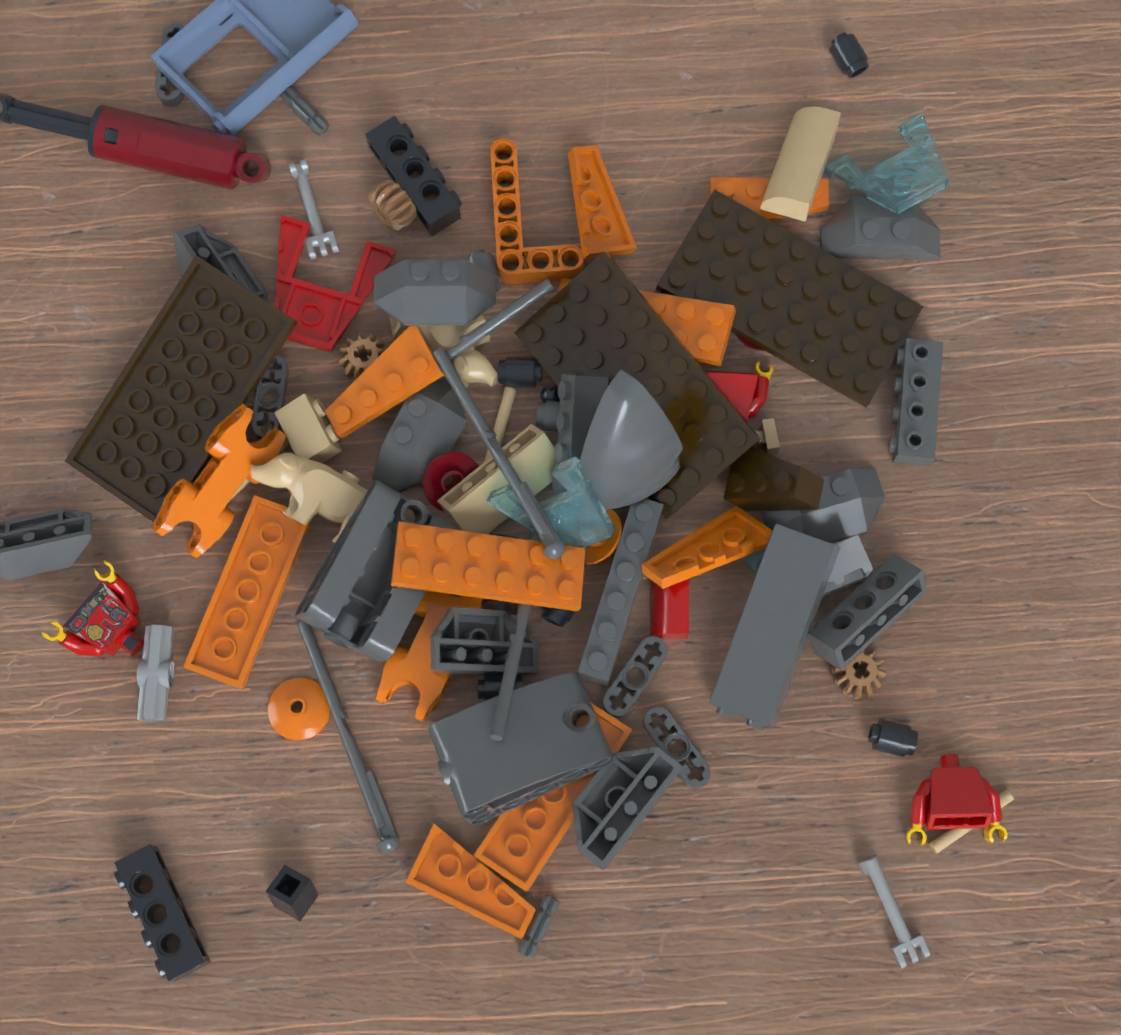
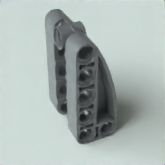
M378 480L372 483L345 525L295 614V617L324 633L323 636L332 643L344 648L350 647L376 663L387 661L394 653L426 590L391 586L397 525L399 522L410 523L405 518V509L408 508L413 511L415 515L413 524L457 530V527L429 512L421 501L409 500Z
M576 672L548 678L513 690L504 735L501 741L490 738L498 696L437 721L428 728L440 759L438 761L440 773L446 785L453 792L462 818L471 825L489 821L593 773L614 761V756L602 731L599 719L595 715ZM583 715L590 716L586 726L576 727V721L579 717Z

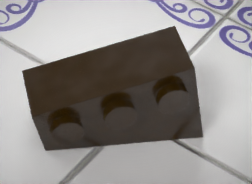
M751 448L730 466L723 499L745 511L818 510L824 479L798 465Z

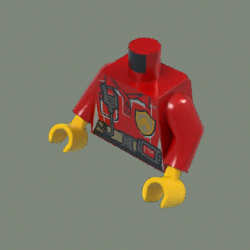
M103 560L109 567V571L106 574H99L94 568L96 577L102 580L63 626L55 621H48L56 627L54 635L48 636L44 632L41 633L48 640H58L61 646L77 655L100 657L108 653L113 656L122 647L133 656L144 644V641L134 633L141 623L136 617L139 612L134 590L119 574H114L112 564L108 560Z

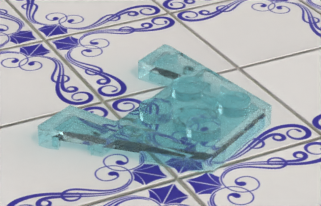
M923 114L899 126L900 135L911 147L869 170L862 171L847 154L825 165L827 177L831 179L836 177L844 181L851 190L854 188L859 189L867 194L868 199L896 214L949 187L948 176Z
M573 457L556 464L551 473L567 491L541 501L539 505L559 539L564 541L565 546L583 548L611 538L615 528L601 501L595 500L590 490L592 484L583 477L580 471L582 465L579 459ZM509 484L490 492L486 500L489 504L538 535Z

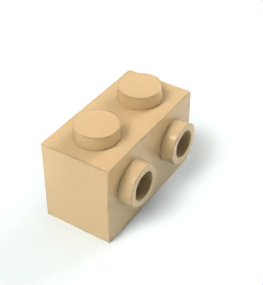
M305 393L274 413L295 455L323 463L342 451L338 443L340 437L337 436L332 424H328L325 418L326 408L318 398L315 400Z

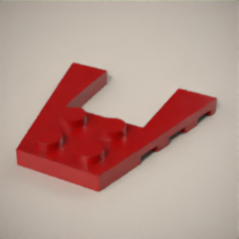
M281 215L275 307L298 321L287 340L332 353L374 289V275L387 269L396 254V249L367 241L350 293L345 294L293 278L310 230V223Z

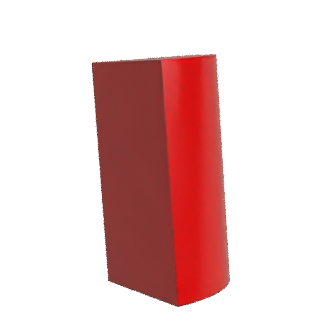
M689 579L664 589L650 580V636L663 639H687L689 635Z

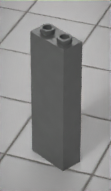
M775 524L709 702L718 706L717 713L730 718H734L735 714L747 718L745 724L760 730H764L765 726H775L840 547Z

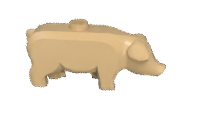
M480 315L468 325L419 326L434 353L441 348L445 351L457 346L462 342L459 337L467 335L486 321L483 315ZM487 335L451 360L466 388L469 386V383H486L493 388L497 381L498 374L484 355L476 351L481 344L491 341L490 335Z
M293 453L280 454L264 465H251L252 479L273 488L288 489L291 497L288 508L282 513L285 516L305 526L316 513L329 521L341 523L340 532L332 540L333 543L336 542L368 491L358 485L360 479L350 472L344 470L340 474L327 465L294 455Z

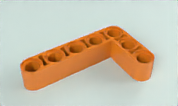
M497 139L491 145L490 157L497 267L502 282L516 285L542 283L547 278L551 282H561V278L574 279L584 269L582 250L575 245L523 248L517 148L510 139ZM501 154L510 155V157L505 160L497 158ZM502 181L512 182V185L508 187H502L499 184ZM511 208L514 212L505 215L501 213V210ZM508 235L516 237V240L510 243L504 242L502 239ZM568 259H574L578 264L568 267L563 262ZM538 261H544L548 266L538 269L534 267V264ZM508 263H515L518 265V267L512 271L504 269V266Z

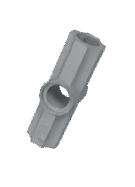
M149 625L145 627L143 659L139 660L137 666V685L140 687L137 720L166 722L169 688L173 686L175 667L172 660L173 627L164 625Z

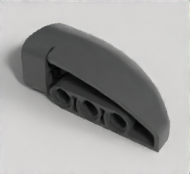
M622 370L619 371L603 394L588 430L580 459V489L589 495L592 504L600 510L620 508L634 504L660 490L678 472L680 467L678 456L683 450L676 431L654 398L639 381Z

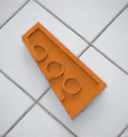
M598 146L572 147L568 152V160L583 260L597 258L603 251L607 252L610 257L632 254L637 249V246Z
M710 177V196L715 189L772 222L787 217L760 209L771 178ZM829 178L820 179L809 214L828 210Z
M409 326L325 410L338 437L345 438L444 376L419 326Z
M734 506L641 564L642 573L664 589L767 548L773 530L739 507Z
M433 824L405 883L523 939L536 909L437 825Z

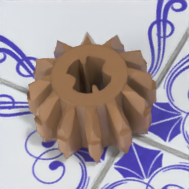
M390 179L379 183L368 194L369 205L373 208L374 213L386 227L395 232L400 231L404 227L406 228L417 217L416 206L412 203L411 198L399 184Z
M358 332V340L353 341L347 337L346 343L348 347H340L339 352L343 357L339 359L340 367L345 368L343 372L346 377L354 375L355 381L386 350L384 349V340L379 339L375 341L373 333H370L364 339L362 333ZM368 355V361L362 362L361 356Z
M864 649L843 670H839L835 666L832 668V673L841 675V677L834 681V685L839 686L842 683L846 685L842 690L843 695H847L853 689L854 699H860L862 691L870 698L873 696L872 688L880 690L883 687V684L878 679L885 678L887 672L877 669L884 664V660L878 659L874 661L872 659L876 654L874 649H871L867 655L864 654ZM858 666L864 669L863 675L859 679L854 676L855 669Z

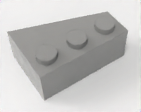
M858 534L844 541L834 543V545L840 547V551L822 598L864 582L872 572V564Z

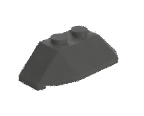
M852 196L822 226L820 230V248L837 258L940 260V230L912 197Z
M200 224L175 232L174 242L181 278L197 255L266 301L268 300L267 291L235 245L216 234L208 232L207 228Z
M466 259L402 260L374 275V306L384 310L389 316L404 326L468 325L488 308L496 305L495 275Z
M437 379L405 400L382 444L372 476L373 480H378L388 487L402 492L409 487L423 483L425 470L433 459L443 453L453 451L467 424V420L460 400L450 383Z
M848 469L820 477L824 479L818 510L761 511L765 526L773 530L775 524L829 543L853 537L857 534L867 533L885 498L876 469Z
M63 508L0 523V577L13 580L71 567L92 539L91 513H82L77 510Z
M449 608L430 637L431 670L439 674L484 675L504 673L510 646L509 637L510 634H516V621L504 610ZM525 633L517 674L539 673L538 641Z
M659 747L612 753L614 761L599 769L572 804L578 851L602 870L607 867L683 768L681 764Z

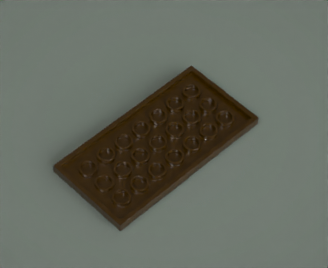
M715 189L656 286V290L666 295L734 305L736 312L731 332L866 408L895 359L897 348H901L923 308L921 304Z
M605 251L514 332L557 386L561 381V374L609 377V386L619 371L622 370L639 381L650 393L672 424L683 446V450L678 456L680 461L678 472L660 490L648 497L651 501L664 504L662 515L665 519H669L762 440Z
M196 255L67 456L65 462L154 522L164 498L175 483L185 478L193 484L212 457L204 449L209 436L217 425L225 420L241 404L245 405L298 321Z

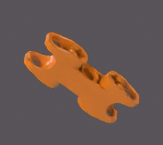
M241 404L225 420L217 425L206 441L204 448L205 451L213 456L193 484L185 478L175 483L164 498L152 526L155 532L164 536L180 522H193L194 531L188 541L186 551L196 559L219 540L232 523L234 511L226 507V505L244 480L247 479L253 484L259 483L252 479L251 465H264L275 458L286 437V434L274 427L259 441L247 442L245 432L254 411L244 404Z
M426 591L414 613L424 618L423 623L410 649L398 644L394 653L386 661L375 698L376 701L385 705L398 687L404 685L414 686L420 692V700L415 718L424 723L436 704L443 698L453 674H439L431 670L430 637L449 608L483 609L485 599L469 596L455 597L447 593Z

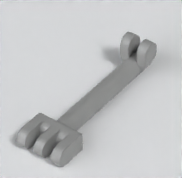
M306 159L300 160V163L296 165L294 162L288 163L292 177L297 180L313 234L305 242L310 259H316L314 247L318 246L322 257L328 255L325 246L330 243L333 253L339 252L334 232L324 233L308 179L309 169Z
M875 854L869 859L859 861L858 865L862 873L870 875L899 940V943L890 946L900 969L907 966L902 953L906 952L912 963L919 961L914 950L916 947L919 948L924 958L930 956L923 936L917 934L911 937L881 870L882 865L878 856Z

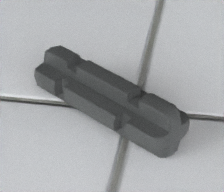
M289 87L282 93L283 102L288 107H292V111L307 126L310 125L312 131L317 135H322L329 128L328 122L321 115H318V112L303 97H300L294 88Z
M549 895L542 897L539 904L540 909L539 911L536 910L525 933L527 936L525 940L522 939L518 947L519 953L529 958L534 957L538 949L536 945L538 941H542L552 920L550 916L552 913H555L559 905L557 899Z

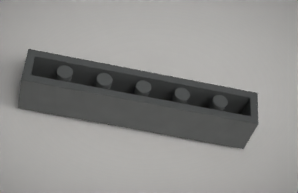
M643 499L630 506L578 669L580 679L608 687L643 576L641 564L648 560L664 504Z

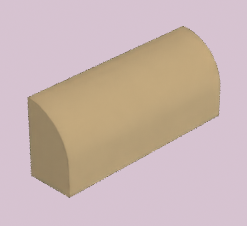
M812 106L802 108L794 114L760 209L806 222L837 134L841 112Z
M531 424L502 447L521 482L526 481L534 496L553 481L556 475L557 464L554 456L555 448L543 431ZM492 456L437 500L459 530L489 534V532L493 531L522 507Z

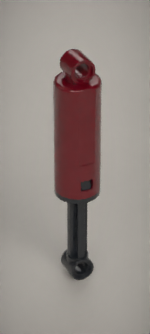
M0 93V102L2 104L0 122L19 124L88 141L89 154L94 158L229 190L236 188L240 180L247 183L265 181L271 173L270 160L261 153H247L244 139L238 136L106 105L98 106L93 117H88L20 101L7 93ZM251 160H255L259 165V172L256 176L251 175L248 170V164Z

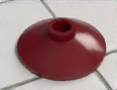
M447 452L437 456L430 462L423 476V492L426 499L432 506L445 512L437 500L479 466L471 457L461 452ZM448 475H452V483L446 485L445 478Z

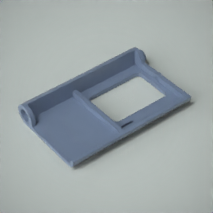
M215 0L150 57L158 69L213 122L211 125L215 131L235 136L358 27V21L345 5L339 3L335 6L330 0ZM243 26L278 61L224 110H218L183 74L235 27Z

